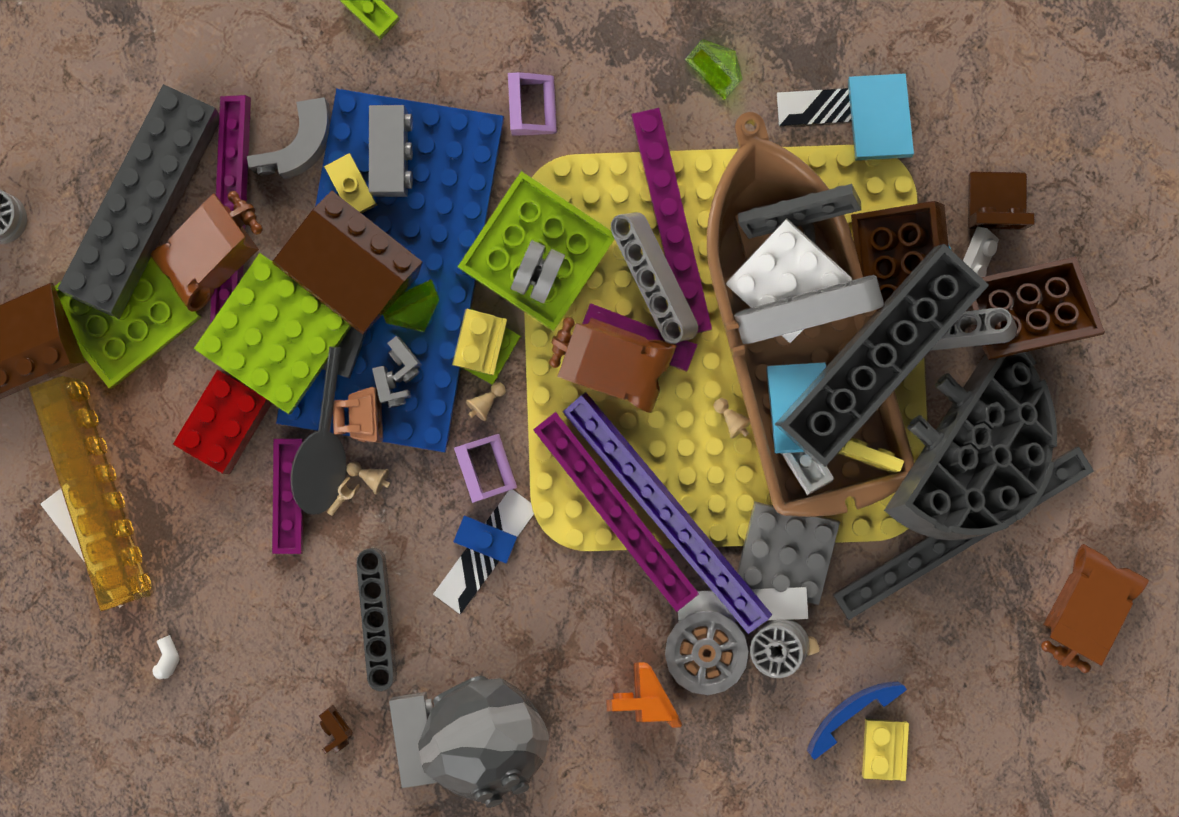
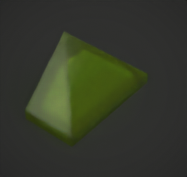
M702 39L685 59L724 100L743 80L736 51Z
M432 279L405 291L383 314L386 323L425 332L439 302V296Z

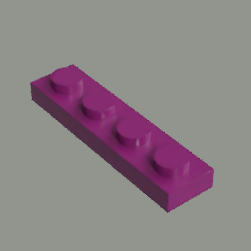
M590 303L582 323L588 324L590 318L643 336L647 340H664L659 329ZM686 340L675 343L677 347L670 366L685 372L689 368L697 344Z
M273 439L272 554H303V510L299 508L293 498L291 470L295 455L304 439Z

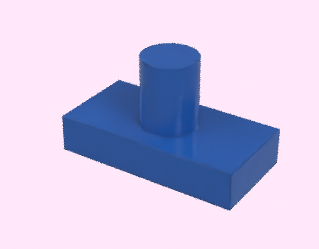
M464 515L453 542L507 564L517 536Z

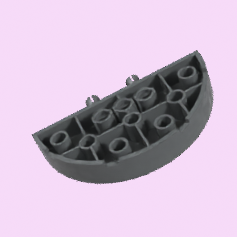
M1029 351L989 360L985 354L964 387H961L949 373L944 374L938 379L935 387L952 402V405L936 430L921 415L915 417L910 422L911 425H908L907 429L917 436L925 447L884 511L919 534L942 540H962L1006 529L1009 525L1025 517L1035 507L1042 497L1053 472L1054 462H1051L1053 448L1057 447V424L1052 397L1045 379H1040L1033 366L1037 363Z

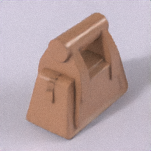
M369 387L352 393L348 396V400H334V435H341L346 432L350 433L351 438L365 443L367 441L375 443L383 441L382 404L380 403L376 387ZM344 408H349V425L345 426Z

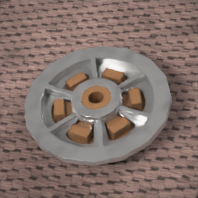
M702 611L689 614L674 626L667 638L665 657L668 670L679 685L692 693L712 695L724 692L738 682L746 669L749 651L745 635L734 621L721 613Z

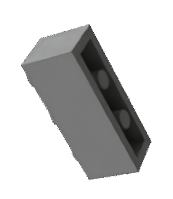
M369 105V193L373 197H408V189H412L413 178L412 171H408V160H412L413 149L412 143L408 142V131L413 129L412 114H408L404 105Z
M427 692L392 697L389 700L402 788L437 783L424 773L418 748L420 737L430 712L434 707L432 698L427 699Z

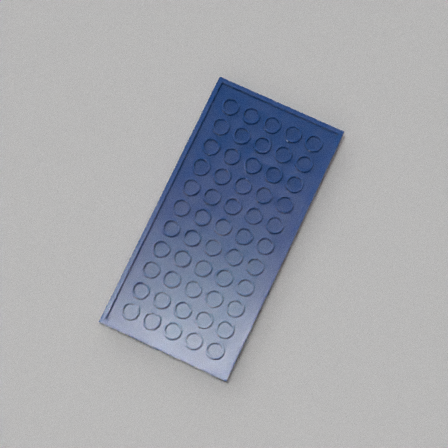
M336 88L316 205L331 191L339 195L324 166L349 153L352 155L369 188V105H404L408 114H412L413 129L408 131V142L412 143L413 149L412 160H408V171H412L413 178L412 189H408V197H373L377 206L362 214L422 261V266L418 278L367 331L351 378L337 375L334 400H348V396L352 393L369 387H376L372 368L385 366L388 372L393 371L395 375L405 367L404 364L399 366L388 353L392 349L387 343L398 336L422 366L417 369L419 374L407 383L404 380L400 383L396 382L397 388L392 389L393 393L405 390L410 391L411 398L405 399L406 404L389 408L388 403H381L382 442L446 453L461 367L453 366L452 363L465 309L471 310L476 280L458 269V265L487 222L505 118L502 115ZM321 370L291 415L279 408L276 424L319 430L326 370ZM344 408L345 426L349 425V408ZM332 412V420H331L330 432L334 434V429H333V412ZM345 432V434L341 435L350 436V433Z

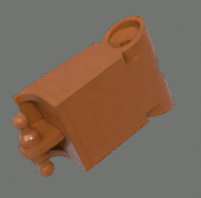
M231 191L228 194V200L234 204L233 211L229 207L223 206L216 194L213 193L168 239L169 243L157 247L151 253V257L163 274L170 278L176 293L191 312L203 308L211 299L214 289L220 287L259 250L243 228V225H249L252 233L255 235L262 233V225L256 221L257 216L255 215L253 205L247 204L245 200H241L236 191Z
M566 317L563 320L562 329L558 331L557 336H553L551 341L553 344V356L549 360L550 366L553 368L559 367L561 357L565 355L557 377L623 400L627 399L637 408L651 413L660 393L658 378L669 368L677 345L664 340H647L643 336L590 318L588 324L576 323L571 335L570 331L575 322L573 318Z
M1082 544L1074 559L1073 573L1069 575L1043 624L1051 629L1050 638L1064 645V647L1061 645L1056 647L1046 640L1041 644L1042 650L1051 653L1053 658L1058 660L1059 665L1071 668L1077 667L1083 673H1088L1091 670V665L1086 661L1080 660L1077 653L1102 666L1133 605V600L1143 592L1149 580L1129 568H1116L1105 555Z

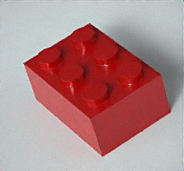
M217 369L173 445L218 472L230 474L272 403L237 378Z

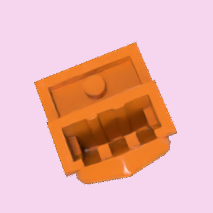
M634 663L635 698L633 692L613 693V699L606 700L607 711L635 710L636 722L666 721L672 728L682 727V722L648 663Z

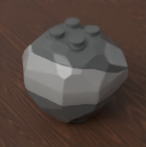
M476 676L450 688L433 699L434 707L430 712L418 743L420 762L424 773L454 794L481 802L487 808L501 804L503 802L502 796L512 791L513 795H517L529 789L530 779L545 760L549 734L538 710L524 692L504 679H488L485 676Z

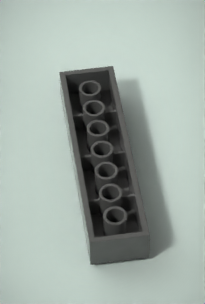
M162 85L57 289L68 297L120 319L151 258L152 251L156 249L219 125V113L215 107L167 85Z
M945 244L935 246L884 302V306L875 312L775 425L816 463L826 467L989 284Z

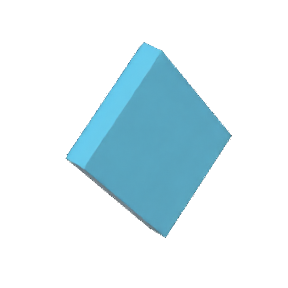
M906 74L849 77L848 89L855 161L913 157L914 148Z
M826 362L767 366L766 373L775 454L804 452L775 423L826 368Z

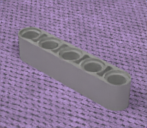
M638 212L615 216L611 222L612 234L662 337L671 344L693 339L698 332L697 321L646 217Z
M872 275L749 308L736 313L734 317L739 326L738 330L742 343L750 344L870 312L883 307L884 302L877 277Z
M1004 308L965 311L930 351L1006 343L1011 341L1017 334V326L1011 314ZM1007 321V325L1003 329L995 330V326L999 322ZM977 325L973 332L965 333L968 326Z

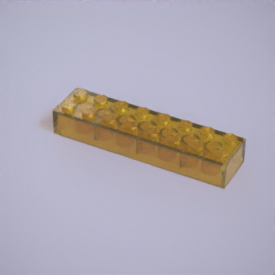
M60 376L29 387L100 611L116 608L151 596L149 592L151 590V581L149 576L143 573L140 564L143 561L139 547L134 545L131 536L134 534V529L131 521L128 518L126 519L123 511L125 507L124 498L121 492L116 490L114 483L116 473L113 466L108 464L105 456L107 445L103 437H99L96 428L99 425V421L95 411L90 409L87 400L90 398V393L87 385L84 382L82 383L80 379Z

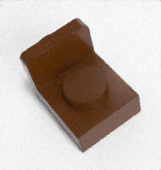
M332 705L319 715L322 720L320 725L323 731L328 736L332 735L335 738L322 749L324 754L331 750L335 754L349 744L347 738L353 733L335 706Z

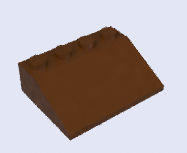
M333 191L313 208L272 262L362 335L372 327L418 278L422 266V261Z
M937 201L851 215L853 239L863 277L872 275L877 277L883 302L893 294L935 246L945 244L949 248L945 205Z
M1076 256L981 277L989 286L966 310L1004 308L1011 314L1016 323L1017 334L1011 341L981 345L989 360L1100 336L1105 333ZM1007 321L999 322L995 326V330L1003 329L1007 325ZM970 325L972 331L977 328V325Z
M53 283L44 285L0 305V399L86 363Z

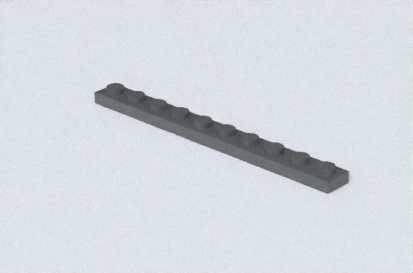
M1075 447L1051 461L1054 462L1053 472L1042 497L1035 507L1094 472L1080 447ZM990 534L962 540H942L926 537L832 595L846 618L850 620Z

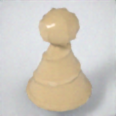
M495 382L491 386V392L470 400L467 399L466 403L472 410L468 415L471 418L476 415L481 420L486 421L494 399L502 397L506 393L505 386L501 382Z
M717 399L713 406L716 412L724 414L730 438H735L741 433L746 437L749 434L746 430L750 425L749 418L728 409L729 404L726 399Z
M356 461L350 462L347 466V473L350 476L359 475L373 490L375 495L381 491L383 486L387 488L390 486V482L386 481L389 474L388 469H362L361 464Z

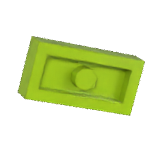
M339 0L380 40L400 20L399 16L382 0Z

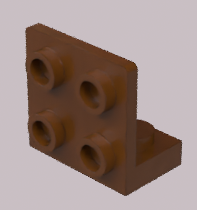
M974 171L969 173L968 229H976L978 226L987 229L1026 230L1034 225V213H1026V173Z

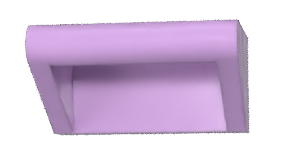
M520 72L508 73L510 130L512 136L557 133L554 76ZM543 84L545 125L522 123L521 85Z
M499 434L454 448L472 503L517 488ZM490 443L505 486L483 493L469 450Z

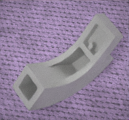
M325 97L296 102L299 130L293 142L279 151L247 156L248 167L254 173L258 172V175L261 176L274 174L275 169H278V173L283 179L295 177L311 168L326 149L331 112L330 105Z

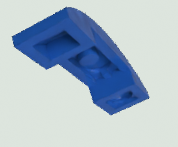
M896 681L877 684L853 694L835 707L821 722L809 743L807 752L814 760L837 743L831 732L875 699L880 705L885 707L907 689L903 684Z

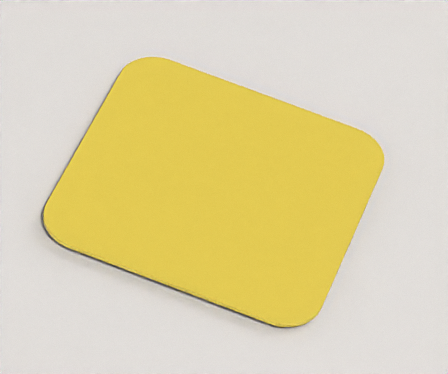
M854 145L783 147L806 163L822 179L829 190L837 186L853 185L861 200L862 210L845 214L852 237V214L917 204V192L912 176L898 158L855 161ZM738 149L670 151L712 330L698 333L693 339L687 340L697 344L687 372L669 366L658 378L660 393L651 413L637 408L627 399L623 400L557 377L565 355L561 357L559 367L553 368L549 364V360L553 356V344L551 341L553 336H557L558 331L562 329L563 320L566 317L573 318L575 323L570 331L572 335L576 323H583L590 303L658 329L615 239L554 331L524 312L531 505L535 518L543 531L554 541L567 548L579 551L627 550L534 432V428L555 412L663 549L676 548L563 413L568 406L585 392L592 398L715 547L743 546L754 501L773 505L751 424L746 428L749 432L746 437L741 433L735 438H730L724 414L716 412L713 406L717 399L723 398L728 401V409L749 418L711 280L707 257V227L711 204L719 181ZM640 152L561 156L546 163L532 176L534 180L609 230H611L613 218L617 215L634 212L643 214L663 252ZM924 358L894 390L914 463L925 445L907 427L911 425L910 422L918 415H921L927 421ZM895 493L860 509H856L854 499L849 496L845 500V505L847 506L846 513L822 516L840 522L835 543L883 541L896 537L908 530L909 528L897 522L884 511Z

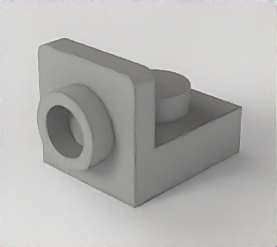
M396 336L387 343L392 349L388 353L399 366L404 364L405 367L393 375L392 378L398 383L403 380L407 383L419 374L417 369L422 364L403 340Z
M385 366L372 368L380 403H388L389 408L406 404L405 399L411 398V393L408 390L393 393L392 389L397 388L396 381L392 378L394 375L393 371L388 372Z

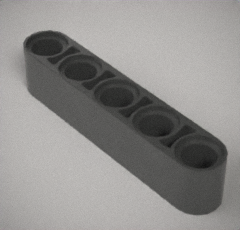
M369 548L359 553L356 562L366 672L369 686L376 691H384L395 682L397 676L387 564L382 550ZM368 553H373L378 558V565L375 569H370L365 565L364 560ZM370 582L379 584L381 588L379 597L375 598L368 594L367 586ZM378 611L383 615L384 622L382 626H375L371 623V612ZM381 640L386 644L385 654L378 655L373 651L374 641ZM383 669L389 674L388 683L383 684L376 680V670Z

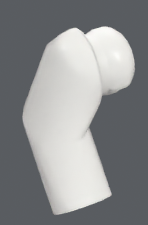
M170 635L156 641L162 653L158 664L153 668V675L157 679L169 678L174 673L179 662V654Z

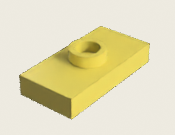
M350 153L324 166L339 196L361 214L377 206Z

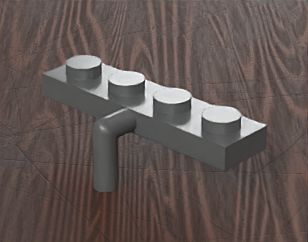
M852 184L837 186L830 190L810 193L803 197L780 201L776 204L738 213V223L750 239L773 233L787 218L796 227L801 226L803 233L816 244L813 222L862 210L861 200Z

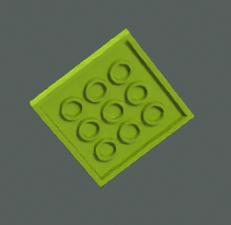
M521 171L458 265V269L554 331L615 238L611 230ZM531 240L545 246L543 259L546 258L551 249L565 254L544 304L530 297L533 285H530L524 295L510 289Z
M259 253L194 349L291 415L326 365L329 347H338L352 326L272 263L273 261Z
M152 257L120 319L68 297L57 289L61 282L55 286L83 357L110 389L116 387L202 318L197 311L191 312L188 310L176 293L170 278L162 273Z

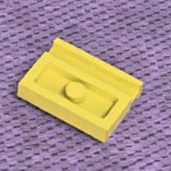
M465 309L452 365L494 375L507 319Z
M851 438L838 452V454L889 473L900 472L904 460L895 457V453L878 448L877 451L867 447L866 442Z
M865 719L862 777L864 779L906 781L909 723L907 721Z

